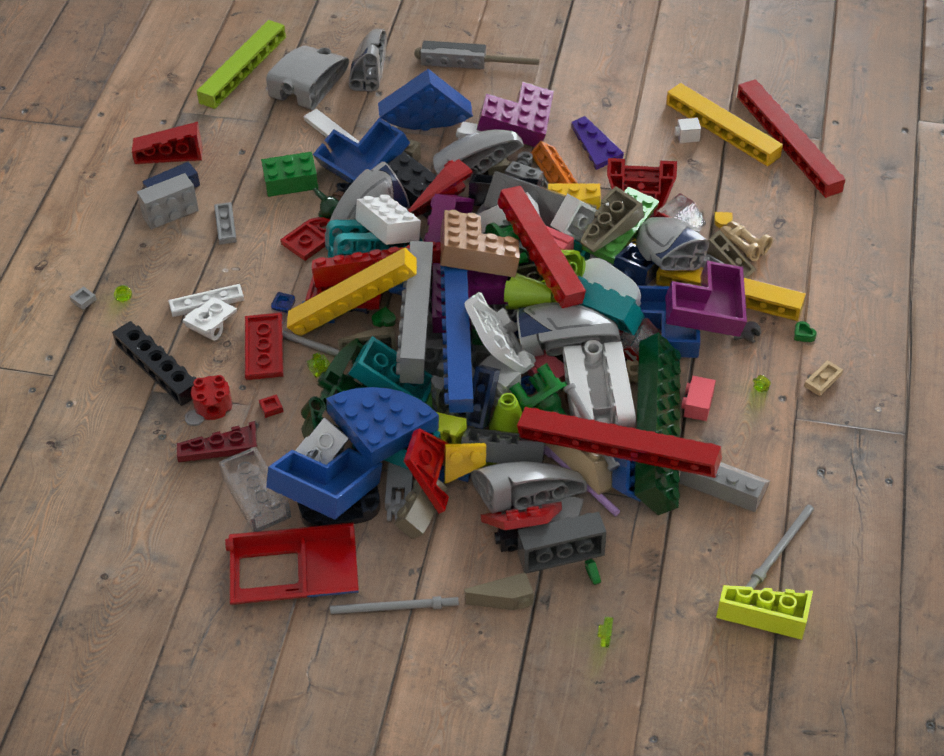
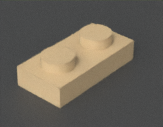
M827 360L805 381L804 387L821 396L843 374V369Z

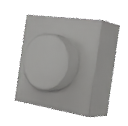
M84 286L69 296L71 302L82 310L97 300L95 294Z

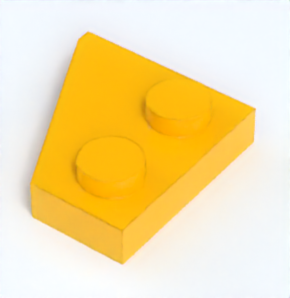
M485 443L445 444V483H449L486 465Z

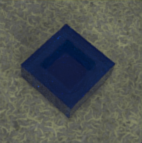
M278 292L271 303L272 310L288 313L296 301L295 296Z

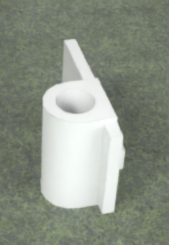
M213 297L201 307L187 314L183 319V323H185L187 328L215 341L223 332V321L237 312V308ZM216 328H219V332H218V334L215 336V335H214V332H215Z
M323 418L311 435L306 437L295 451L327 465L334 459L349 438L326 418Z

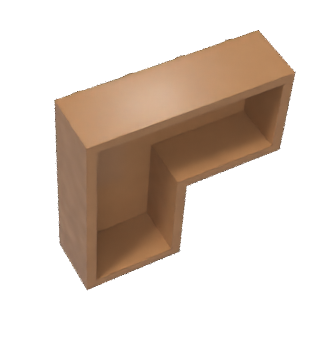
M444 210L440 241L441 266L509 277L516 276L520 259L518 239L510 236L500 237L492 233L482 234L481 216L475 213L467 214L460 213L457 210Z

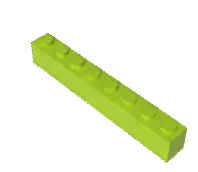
M271 20L262 25L251 38L198 88L199 104L216 109L286 38L285 26Z

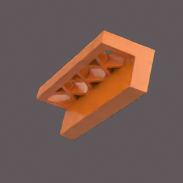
M540 141L531 151L535 162L543 171L549 184H578L554 146Z

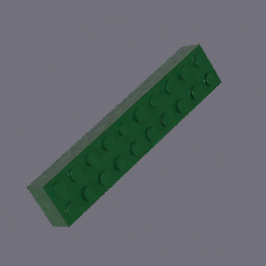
M659 332L639 341L637 429L679 437V420L681 417V354ZM636 462L635 496L657 515L679 508V470Z

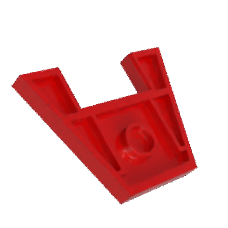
M419 428L413 431L404 462L440 514L445 512L449 496L436 483L443 460H445V444L449 443Z
M562 502L542 504L540 509L539 506H531L526 508L527 511L518 512V509L507 510L506 514H501V512L494 514L484 513L480 514L481 522L503 530L547 524L563 510Z

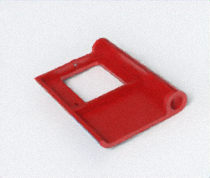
M354 523L229 534V538L225 539L226 551H230V605L359 593ZM292 553L298 555L299 580L297 583L240 588V560L242 558Z

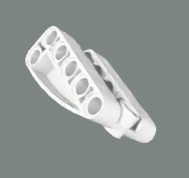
M589 340L585 346H564L565 380L568 385L571 383L575 384V390L591 419L635 428V409L622 342L601 344L599 341ZM567 393L570 416L582 418Z

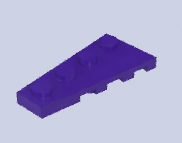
M586 116L571 122V128L578 140L582 142V147L587 151L590 161L594 163L595 170L608 165V158L622 159L624 157V152Z

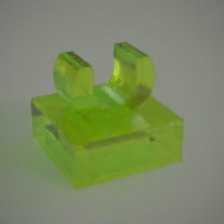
M320 352L313 354L312 359L307 361V366L315 378L319 377L323 371L325 372L330 365L325 355H320Z

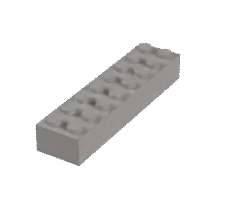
M410 241V249H406L417 258V275L403 282V288L406 289L402 291V302L405 303L401 305L400 317L404 318H401L399 323V332L402 333L398 335V347L401 348L397 350L396 362L400 363H397L396 374L400 375V383L423 384L433 242Z

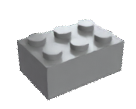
M186 173L137 191L142 216L150 229L199 211L194 185Z

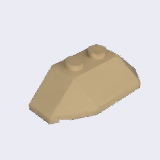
M546 443V446L572 470L579 472L598 495L612 490V471L608 470V464L603 455Z

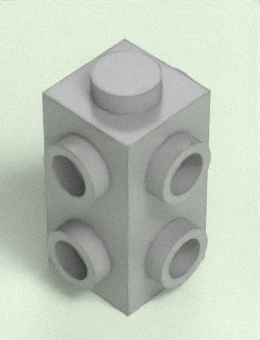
M512 161L505 170V174L512 177L542 179V187L544 186L543 171Z

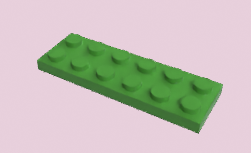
M627 187L624 192L643 204L644 218L632 229L594 253L583 245L581 249L614 264L615 256L629 245L638 233L642 223L658 207V200Z

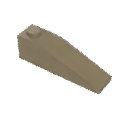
M615 186L603 197L601 206L598 211L596 210L594 219L584 232L580 244L594 253L626 233L644 218L643 204Z

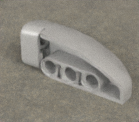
M494 129L476 132L458 139L433 156V164L436 173L439 174L447 162L460 159L473 171L471 177L468 178L471 180L473 174L484 173L523 147L524 144L518 134L513 131Z
M516 461L499 463L471 472L473 485L492 514L508 510L512 505L518 510H525L527 507L539 506L587 492V482L579 472L553 464Z

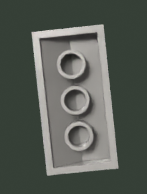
M721 462L715 478L681 471L679 483L756 512L770 480Z

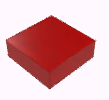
M277 394L259 400V405L265 418L284 412Z

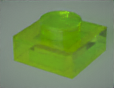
M605 616L604 624H599L597 637L601 638L600 646L609 648L614 618Z

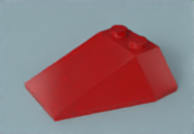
M608 158L607 177L611 189L617 186L625 191L627 187H630L658 200V207L649 218L657 217V211L663 212L676 181L677 161L660 160L659 167L629 166L625 165V159Z
M460 159L447 162L442 171L408 211L414 214L415 217H418L432 210L431 200L435 197V194H461L466 189L463 181L471 177L473 171Z

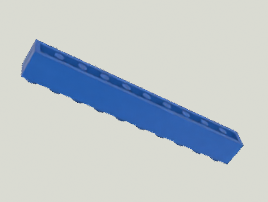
M440 265L441 275H444V277H441V288H445V291H441V302H445V305H442V316H446V319H442V330H446V333H442L443 345H447V348H443V360L447 359V362H443L444 374H448V377H444V390L448 389V393H444L445 405H449V413L474 412L469 314L465 308V301L468 300L467 270Z

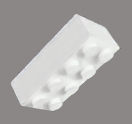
M380 195V197L365 196L363 199H357L355 219L383 243L388 245L419 241L421 220L389 195Z

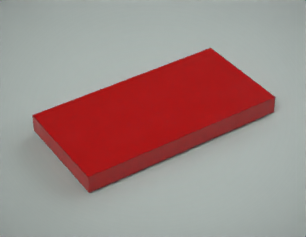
M282 312L245 316V379L255 380L284 377Z

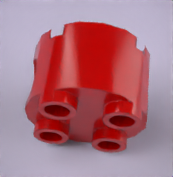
M222 375L207 376L194 380L191 397L194 409L198 415L203 416L206 420H216L224 417L228 410L230 412L233 403L230 387Z

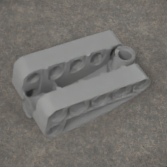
M307 45L298 47L284 56L268 72L266 78L269 97L284 101L291 94H295L299 106L314 110L347 70L349 59L331 53L329 48L317 49Z

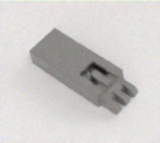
M388 462L385 509L387 511V521H392V515H395L396 521L398 517L397 512L404 506L406 502L405 497L413 489L414 476L410 470ZM396 488H398V491H400L401 488H405L404 499H401V492H396L395 498Z

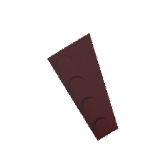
M255 421L249 422V426L240 428L239 425L232 427V431L222 434L220 431L214 432L208 438L201 436L177 443L178 462L257 453Z

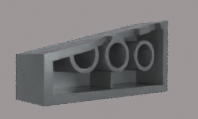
M468 427L462 436L461 444H486V462H544L546 443L519 438L518 433Z

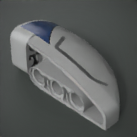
M651 217L646 219L642 223L636 238L637 247L647 261L652 259L662 270H697L702 266L709 247V241L700 234V229L685 221L669 217Z
M551 302L517 309V326L522 350H526L535 357L544 355V350H546L548 356L563 354L564 346H585L589 340H596L601 344L621 340L618 326L613 320L591 308L581 305L561 308L558 302Z

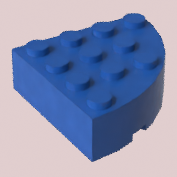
M429 69L378 103L379 117L395 126L411 130L422 129L423 131H428L430 128L450 127L464 122L473 116L471 102Z
M377 387L355 388L326 398L327 413L371 467L408 447L414 430L420 428L430 434L439 430V415L423 401L401 391Z

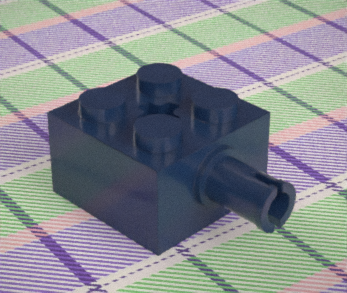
M632 243L615 256L613 264L615 268L641 286H647L657 276L659 268L652 259L647 261L640 253L637 245Z

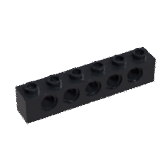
M129 321L112 332L115 344L178 404L183 406L192 400L191 389L194 385V380L197 378L190 376L186 368L178 365L175 358L166 354L164 348L161 345L158 346L150 335L147 336L139 325L136 326L132 321Z

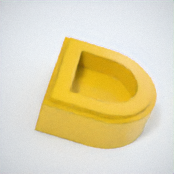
M732 212L714 213V223L718 228L727 226L733 220Z

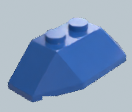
M613 457L620 466L612 471V487L624 495L641 502L635 496L636 462Z

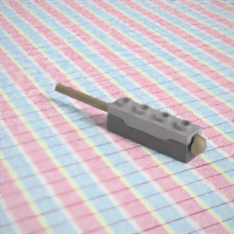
M423 40L422 48L418 47L414 51L415 57L419 60L421 59V65L484 69L485 62L539 65V59L486 55L485 44Z

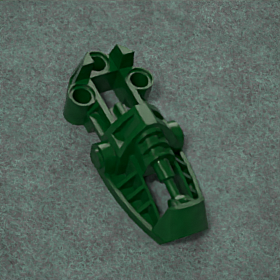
M358 338L348 343L335 356L327 370L321 373L317 380V385L322 388L320 396L311 397L301 409V415L305 419L301 428L304 439L308 435L310 436L323 420L322 415L325 410L327 411L326 398L343 391L368 387L361 382L359 384L354 381L355 378L349 375V372L346 375L343 373L350 360L354 364L364 346ZM337 424L334 425V426L337 427L341 432H343V431L338 427Z

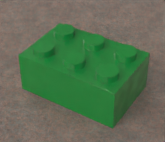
M312 151L261 159L268 197L310 191L314 188L319 189Z

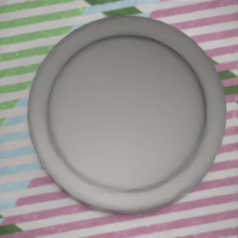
M194 409L186 413L185 421L190 426H197L204 421V417L198 415Z

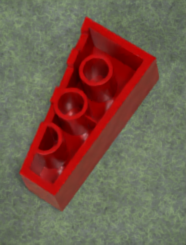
M198 122L133 138L132 156L134 164L202 160L203 146Z

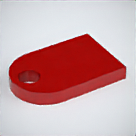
M316 217L307 220L281 238V245L306 261L325 247L326 228L322 227L327 226L330 219Z

